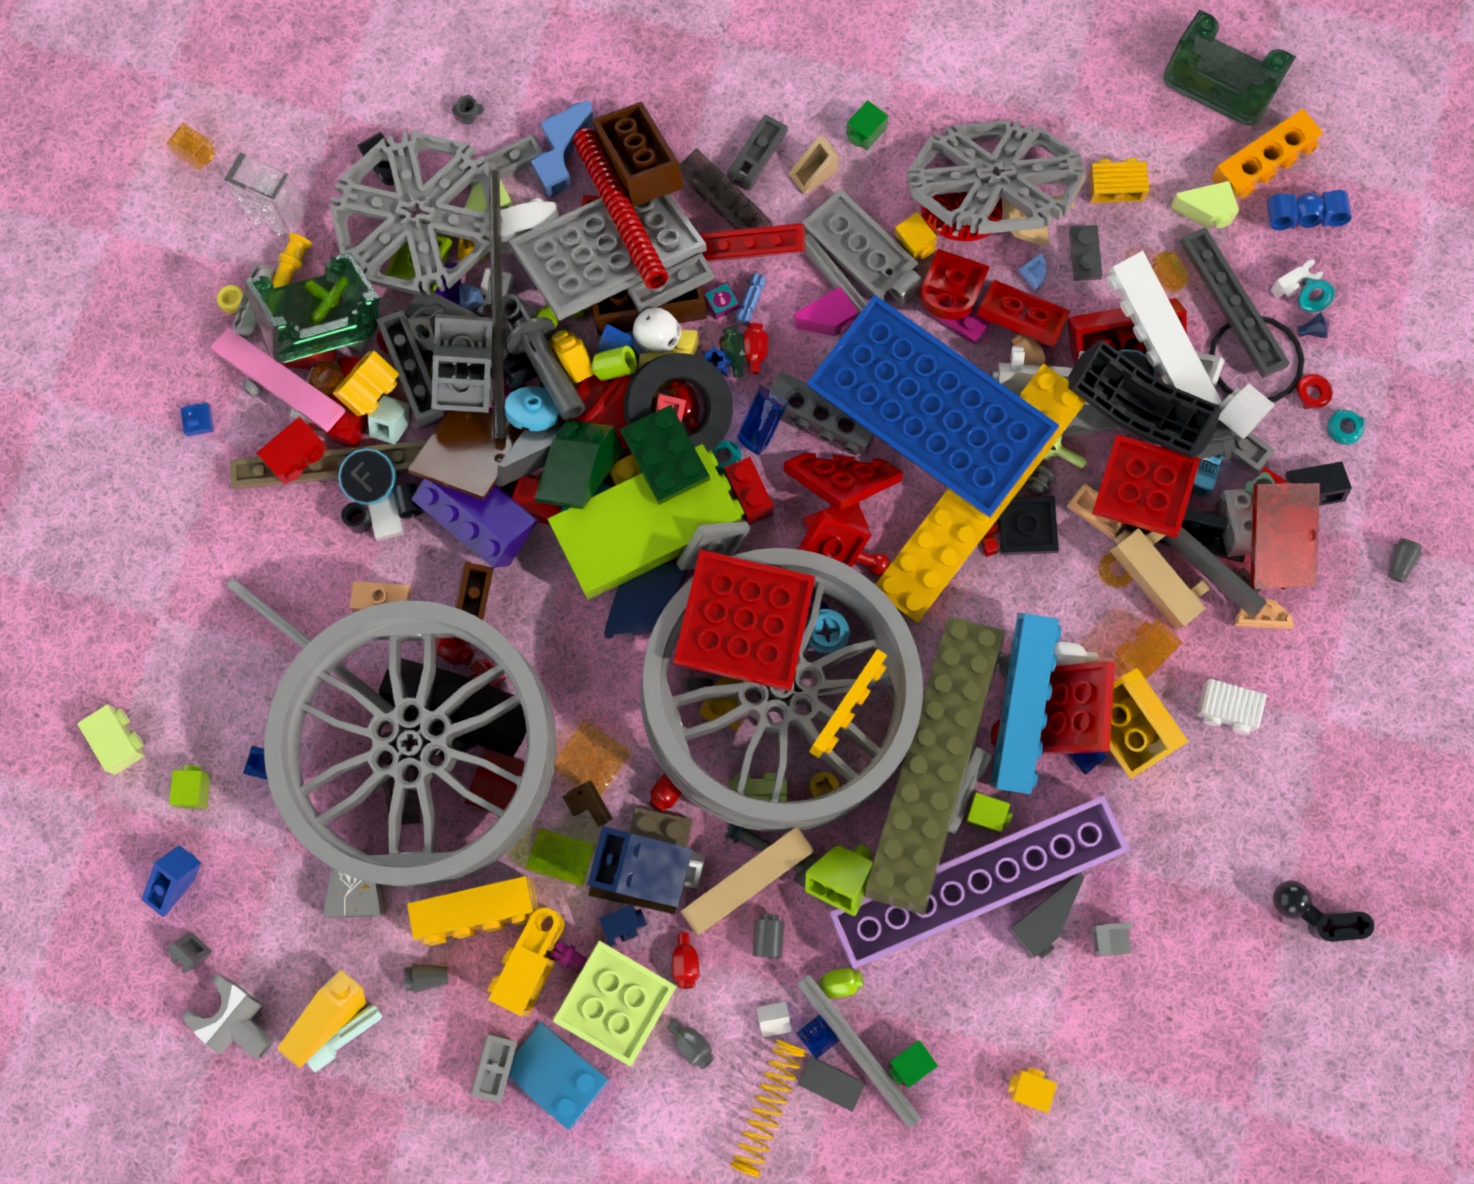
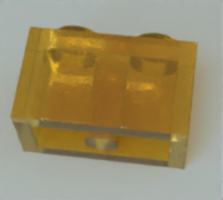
M1158 618L1152 624L1146 621L1135 632L1138 638L1132 644L1126 641L1115 652L1118 658L1113 663L1124 675L1138 668L1146 680L1183 642Z

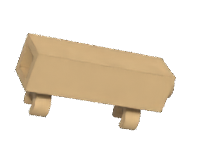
M1139 528L1132 532L1126 529L1114 539L1116 545L1109 551L1175 629L1185 627L1206 609L1198 598L1212 587L1205 579H1202L1188 588L1153 546L1165 535L1152 531L1144 535Z

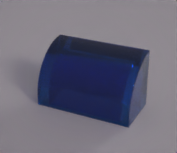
M760 385L737 434L739 442L758 456L765 451L771 442L789 400Z

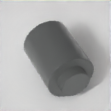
M761 914L760 920H754L753 957L782 958L784 921H778L779 915Z

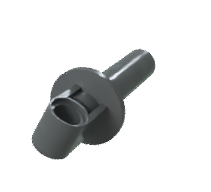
M504 295L498 303V312L510 331L506 340L508 351L516 355L524 352L527 354L564 420L578 417L584 412L585 405L548 342L555 332L553 321L546 317L538 318L531 304L516 295Z

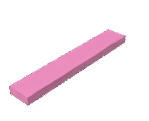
M227 328L210 347L218 356L326 432L346 412L342 406L246 339L233 333V330Z

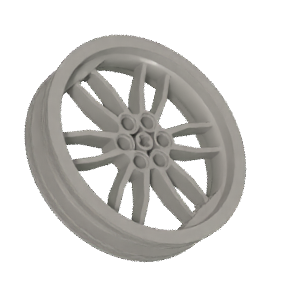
M789 548L759 549L731 556L815 576L813 586L815 595L808 626L802 638L791 691L786 690L782 694L780 690L775 691L774 687L744 681L737 684L704 687L672 697L666 679L667 669L672 651L680 636L692 578L680 588L664 608L654 626L646 650L641 681V713L650 747L661 768L673 784L694 804L725 822L756 831L781 833L790 832L794 828H798L800 831L809 830L832 823L853 812L870 799L895 771L912 743L918 727L923 702V677L916 644L905 620L891 600L868 578L842 562L818 553ZM822 594L853 612L866 625L870 640L843 647L810 663L804 659L803 653L816 625ZM878 649L885 653L887 657L882 664L887 668L878 681L872 679L866 687L886 682L893 702L889 726L881 746L879 747L874 744L852 722H850L846 730L842 727L838 729L872 757L870 763L857 774L833 750L830 754L824 751L820 757L843 776L847 783L836 790L815 798L781 802L779 796L787 764L788 727H797L809 744L813 746L820 734L812 721L814 718L828 723L835 713L833 709L818 701L817 696L847 693L857 680H825L823 671L845 659L869 651L872 654ZM809 676L813 678L815 686H805L801 681V677ZM754 692L759 696L760 701L750 703L746 700L745 694ZM736 699L738 707L716 720L689 729L683 727L678 711L679 706L703 700ZM805 704L809 708V714H799L795 709V705ZM777 712L781 716L782 721L779 723L770 722L767 718V713ZM747 716H752L757 720L758 725L743 758L737 789L731 790L713 779L691 758L686 740L717 732ZM763 733L776 735L777 769L770 801L749 797L744 793L752 755Z
M395 601L371 606L340 619L317 635L298 654L284 674L272 700L264 740L265 768L272 797L286 825L301 844L322 862L348 876L371 883L399 887H431L455 882L483 870L506 854L527 832L545 802L554 774L557 750L556 727L552 707L540 678L527 659L502 634L478 617L452 606L428 601ZM457 637L485 652L497 663L492 669L463 685L435 711H430L436 674L435 638ZM390 640L389 673L395 708L389 713L382 710L363 693L333 678L330 674L345 657L370 641ZM404 640H424V665L416 698H408L403 680L401 644L404 643ZM501 675H507L516 690V694L479 716L458 723L453 722L450 716L471 695ZM323 681H327L352 695L374 715L368 728L339 721L311 705V701ZM522 705L527 729V751L522 776H515L485 759L452 748L454 738L488 725L516 706ZM416 707L419 712L417 719L408 722L407 712L411 708ZM307 713H311L341 730L372 740V749L370 751L338 763L304 784L300 765V741ZM438 721H443L444 731L440 735L434 736L432 733L433 725ZM387 723H391L393 726L392 734L387 738H383L381 735L382 727ZM413 739L418 741V745L413 746L412 749L407 748V744L412 743ZM437 751H443L444 761L442 764L434 766L432 763L433 755ZM386 753H391L393 757L391 765L383 768L381 765L382 757ZM456 761L487 768L514 782L517 785V789L506 809H500L472 793L452 775L451 771ZM370 765L374 773L351 796L319 816L309 795L345 773ZM416 766L419 772L418 777L413 782H409L406 777L407 771L411 767ZM436 775L462 796L495 813L498 818L481 836L454 852L436 853V815L430 787V780ZM394 777L395 784L388 818V855H369L345 842L328 827L331 821L364 802L387 780ZM409 790H417L423 814L425 849H422V852H403L400 850L402 817Z

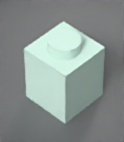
M383 396L379 401L380 404L377 409L368 416L369 437L395 445L410 425L409 404Z

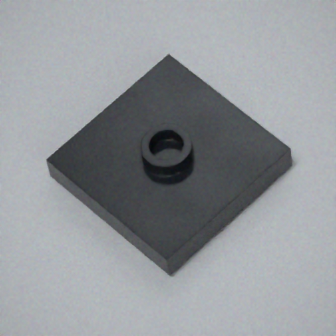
M1055 496L1014 497L998 518L1000 554L1058 553Z

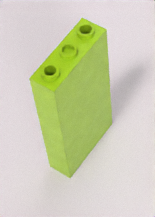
M703 444L695 447L710 475V480L658 505L641 473L592 497L583 509L569 508L548 518L549 524L587 600L680 556L699 525L742 522L741 515H744L743 509L737 499H731L728 493L731 490L729 482L724 474L719 476L715 468L718 466V462L711 450L707 452Z

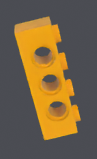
M1302 108L1219 164L1211 178L1216 184L1229 181L1235 199L1238 197L1244 199L1255 190V186L1260 182L1263 184L1268 183L1276 176L1278 170L1281 168L1284 170L1289 169L1297 162V157L1303 153L1307 156L1316 150L1319 146L1318 141L1324 132ZM1286 141H1290V142H1292L1294 145H1290V144H1288ZM1264 155L1272 157L1273 160L1267 159ZM1244 169H1245V170H1248V171H1250L1252 174H1247V173H1245L1243 170H1244Z

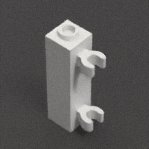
M1012 346L1011 363H998L997 372H992V378L1019 396L1042 365L1023 364L1025 352H1023L1024 347ZM1080 351V352H1079V357H1080L1085 351ZM1048 366L1069 381V374L1073 368Z

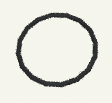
M1261 316L1264 322L1271 323L1287 334L1295 345L1299 359L1297 375L1290 386L1278 395L1267 398L1271 402H1277L1291 393L1296 387L1297 382L1302 378L1305 359L1299 340L1287 326L1273 318ZM1229 323L1222 326L1211 341L1209 355H1215L1217 342L1223 333L1231 328ZM1219 376L1217 381L1219 386L1227 394H1232L1233 390L1227 387Z

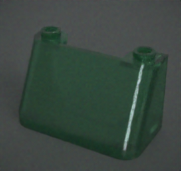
M1199 9L1179 39L1163 74L1164 83L1170 89L1243 125L1253 126L1258 124L1296 56L1281 49L1269 51L1263 62L1215 39L1219 30L1217 19Z
M351 252L331 257L325 265L324 275L274 288L273 282L267 276H256L245 280L246 295L268 350L276 362L285 363L363 341L373 336L377 331L378 324L376 319L379 316L380 297Z

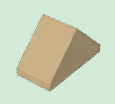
M819 135L788 175L803 194H806L837 173L838 154L824 136Z

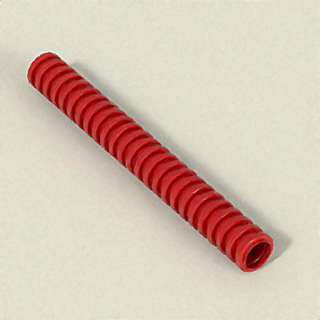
M590 128L579 130L573 137V143L645 286L648 289L662 287L668 281V273L659 259L649 236L646 234V230L643 228V224L640 222L631 201L628 199V195L625 193L596 133Z

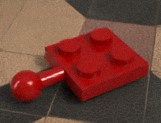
M824 511L820 512L798 548L799 550L830 557L849 567H852L856 561L868 566L869 571L877 576L883 575L890 565L888 557L882 553L869 555L862 552L872 536L869 529Z

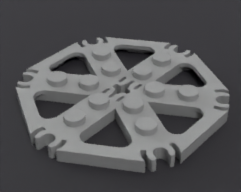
M1013 120L954 125L951 128H945V136H941L936 132L934 133V138L929 137L907 171V184L910 185L909 192L911 197L951 228L957 222V230H960L963 225H970V233H975L977 230L978 234L1044 228V225L1050 226L1051 217L1056 218L1058 221L1061 220L1062 215L1066 216L1085 182L1086 167L1082 166L1083 158L1078 152L1040 126L1034 131V124H1030L1025 129L1020 128L1021 121H1016L1013 127ZM991 137L1001 138L992 155L971 140ZM1034 146L1042 147L1055 156L1023 160L1028 150ZM939 155L946 156L958 165L955 167L927 169L932 159ZM1064 183L1068 188L1061 200H1057L1048 196L1035 185ZM968 192L960 207L952 212L932 198L936 194ZM1000 197L1027 216L1025 219L1012 218L1003 219L998 222L988 219Z
M404 131L402 132L403 140L400 143H395L392 135L388 136L390 146L387 148V142L383 138L338 179L339 183L335 184V188L338 192L343 193V195L339 198L331 197L330 200L335 206L330 204L342 261L349 270L353 269L356 265H360L359 269L354 272L358 279H361L364 283L422 296V285L424 292L430 295L429 287L431 284L437 283L442 292L445 289L442 280L446 279V285L449 289L495 247L494 242H497L498 238L496 234L489 231L492 228L501 229L500 221H503L489 164L482 155L477 160H472L477 154L473 146L470 147L468 143L410 131L412 136L410 141L407 133ZM428 149L452 155L453 159L424 184L418 154L422 150ZM380 161L390 162L397 193L360 185L361 179ZM478 181L483 185L487 202L485 212L447 205L471 182ZM419 208L422 214H417L413 218L410 212L416 211ZM358 214L384 220L357 247L351 244L347 220L351 215ZM436 233L471 240L474 242V249L454 268H445ZM408 241L415 270L414 278L403 280L381 274V265Z

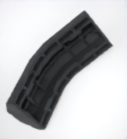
M1097 340L1079 357L1069 374L1068 389L1113 422L1137 436L1193 459L1202 453L1216 430L1221 412L1219 405L1170 386L1151 376L1104 340Z
M402 658V675L408 698H416L424 664ZM388 668L379 688V695L395 707ZM436 668L430 711H435L457 690L473 679ZM486 685L471 695L450 718L454 723H458L479 716L514 695ZM522 705L516 706L490 724L458 737L514 757L527 732ZM416 707L411 708L407 712V717L412 721L416 720L419 714ZM443 721L436 722L432 728L443 732Z

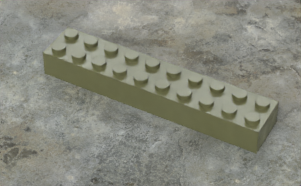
M948 616L924 694L918 727L906 753L865 888L866 898L925 915L1004 644L1005 630Z

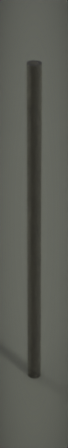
M490 170L489 219L491 318H493L494 440H505L500 171Z

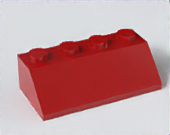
M1177 298L1168 299L1187 334V310ZM1121 308L1068 317V337L1074 366L1078 361L1079 352L1086 351L1097 340H1104L1117 351L1125 349L1138 350L1146 355L1148 350L1144 342H1140L1133 332L1135 325L1130 316L1127 317Z

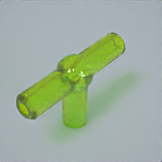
M341 277L330 292L313 280H308L305 289L323 300L311 315L314 321L321 322L329 310L338 304L339 297L350 284L346 277Z

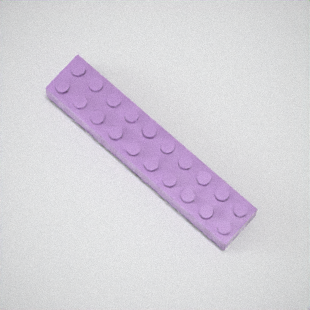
M1103 795L939 865L925 915L866 897L855 917L840 909L833 910L828 915L852 970L1111 860L1130 851Z

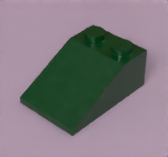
M567 420L553 438L535 495L536 502L583 509L624 452L614 426Z

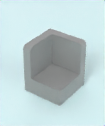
M1131 922L1091 927L1095 957L1131 953L1128 929L1132 928Z

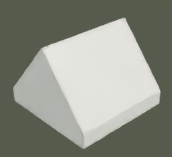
M786 1001L757 1007L762 1038L792 1032Z

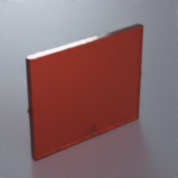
M1285 481L1284 483L1253 484L1250 587L1252 589L1281 588L1285 590L1291 587L1316 586L1320 483H1290Z

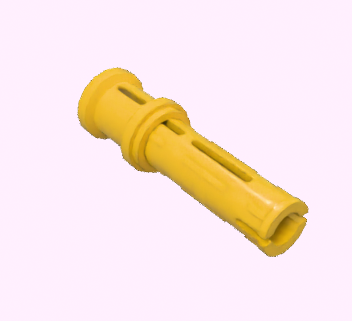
M289 233V242L284 252L278 256L280 264L269 285L261 310L267 313L270 311L272 315L276 314L295 270H299L302 267L301 260L307 248L312 246L308 239L295 233Z

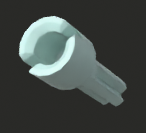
M371 1004L350 1019L307 1061L310 1068L315 1073L336 1059V1051L379 1021L382 1018V1014L377 1006Z

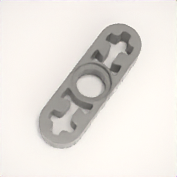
M258 262L250 273L232 325V332L243 338H248L256 326L273 276V268L262 262Z

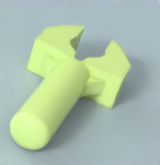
M1062 435L1054 444L1055 448H1051L1044 457L1045 460L1049 461L1051 457L1058 456L1079 468H1083L1087 463L1086 458L1062 446L1060 441Z

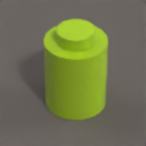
M629 346L597 353L592 361V371L602 381L633 374L637 369L636 356Z

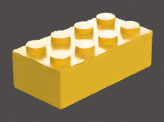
M527 876L407 903L413 940L421 941L423 945L429 944V946L447 943L446 937L450 936L458 939L476 936L475 930L482 929L487 931V933L505 929V923L512 922L516 926L525 925L528 923L531 915L539 909L534 881Z

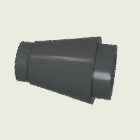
M1400 538L1398 544H1394L1388 578L1405 583L1406 578H1408L1423 554L1420 552L1422 545L1409 539Z
M412 963V966L404 967L405 990L413 991V994L448 984L447 966L441 967Z

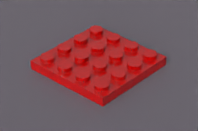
M699 550L673 665L791 691L815 576Z

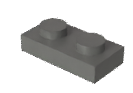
M1098 225L1070 226L1069 238L1073 281L1101 280L1103 275Z

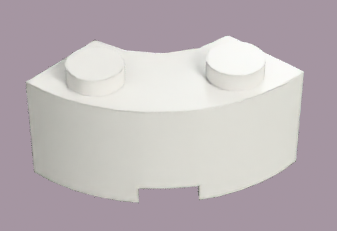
M537 198L528 203L506 209L500 208L503 221H500L502 228H492L489 231L496 234L498 241L494 242L495 247L490 252L512 254L513 251L510 248L509 240L558 218L559 214L556 203L544 202L543 199Z

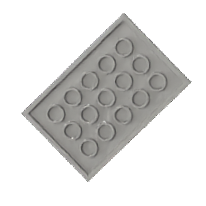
M670 194L634 206V210L643 224V228L646 230V234L649 236L665 270L707 251L705 241ZM602 198L509 240L511 250L559 321L643 281Z

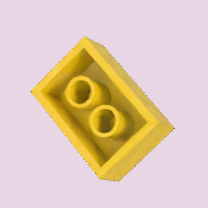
M1138 668L1114 681L1110 750L1131 780L1189 742Z

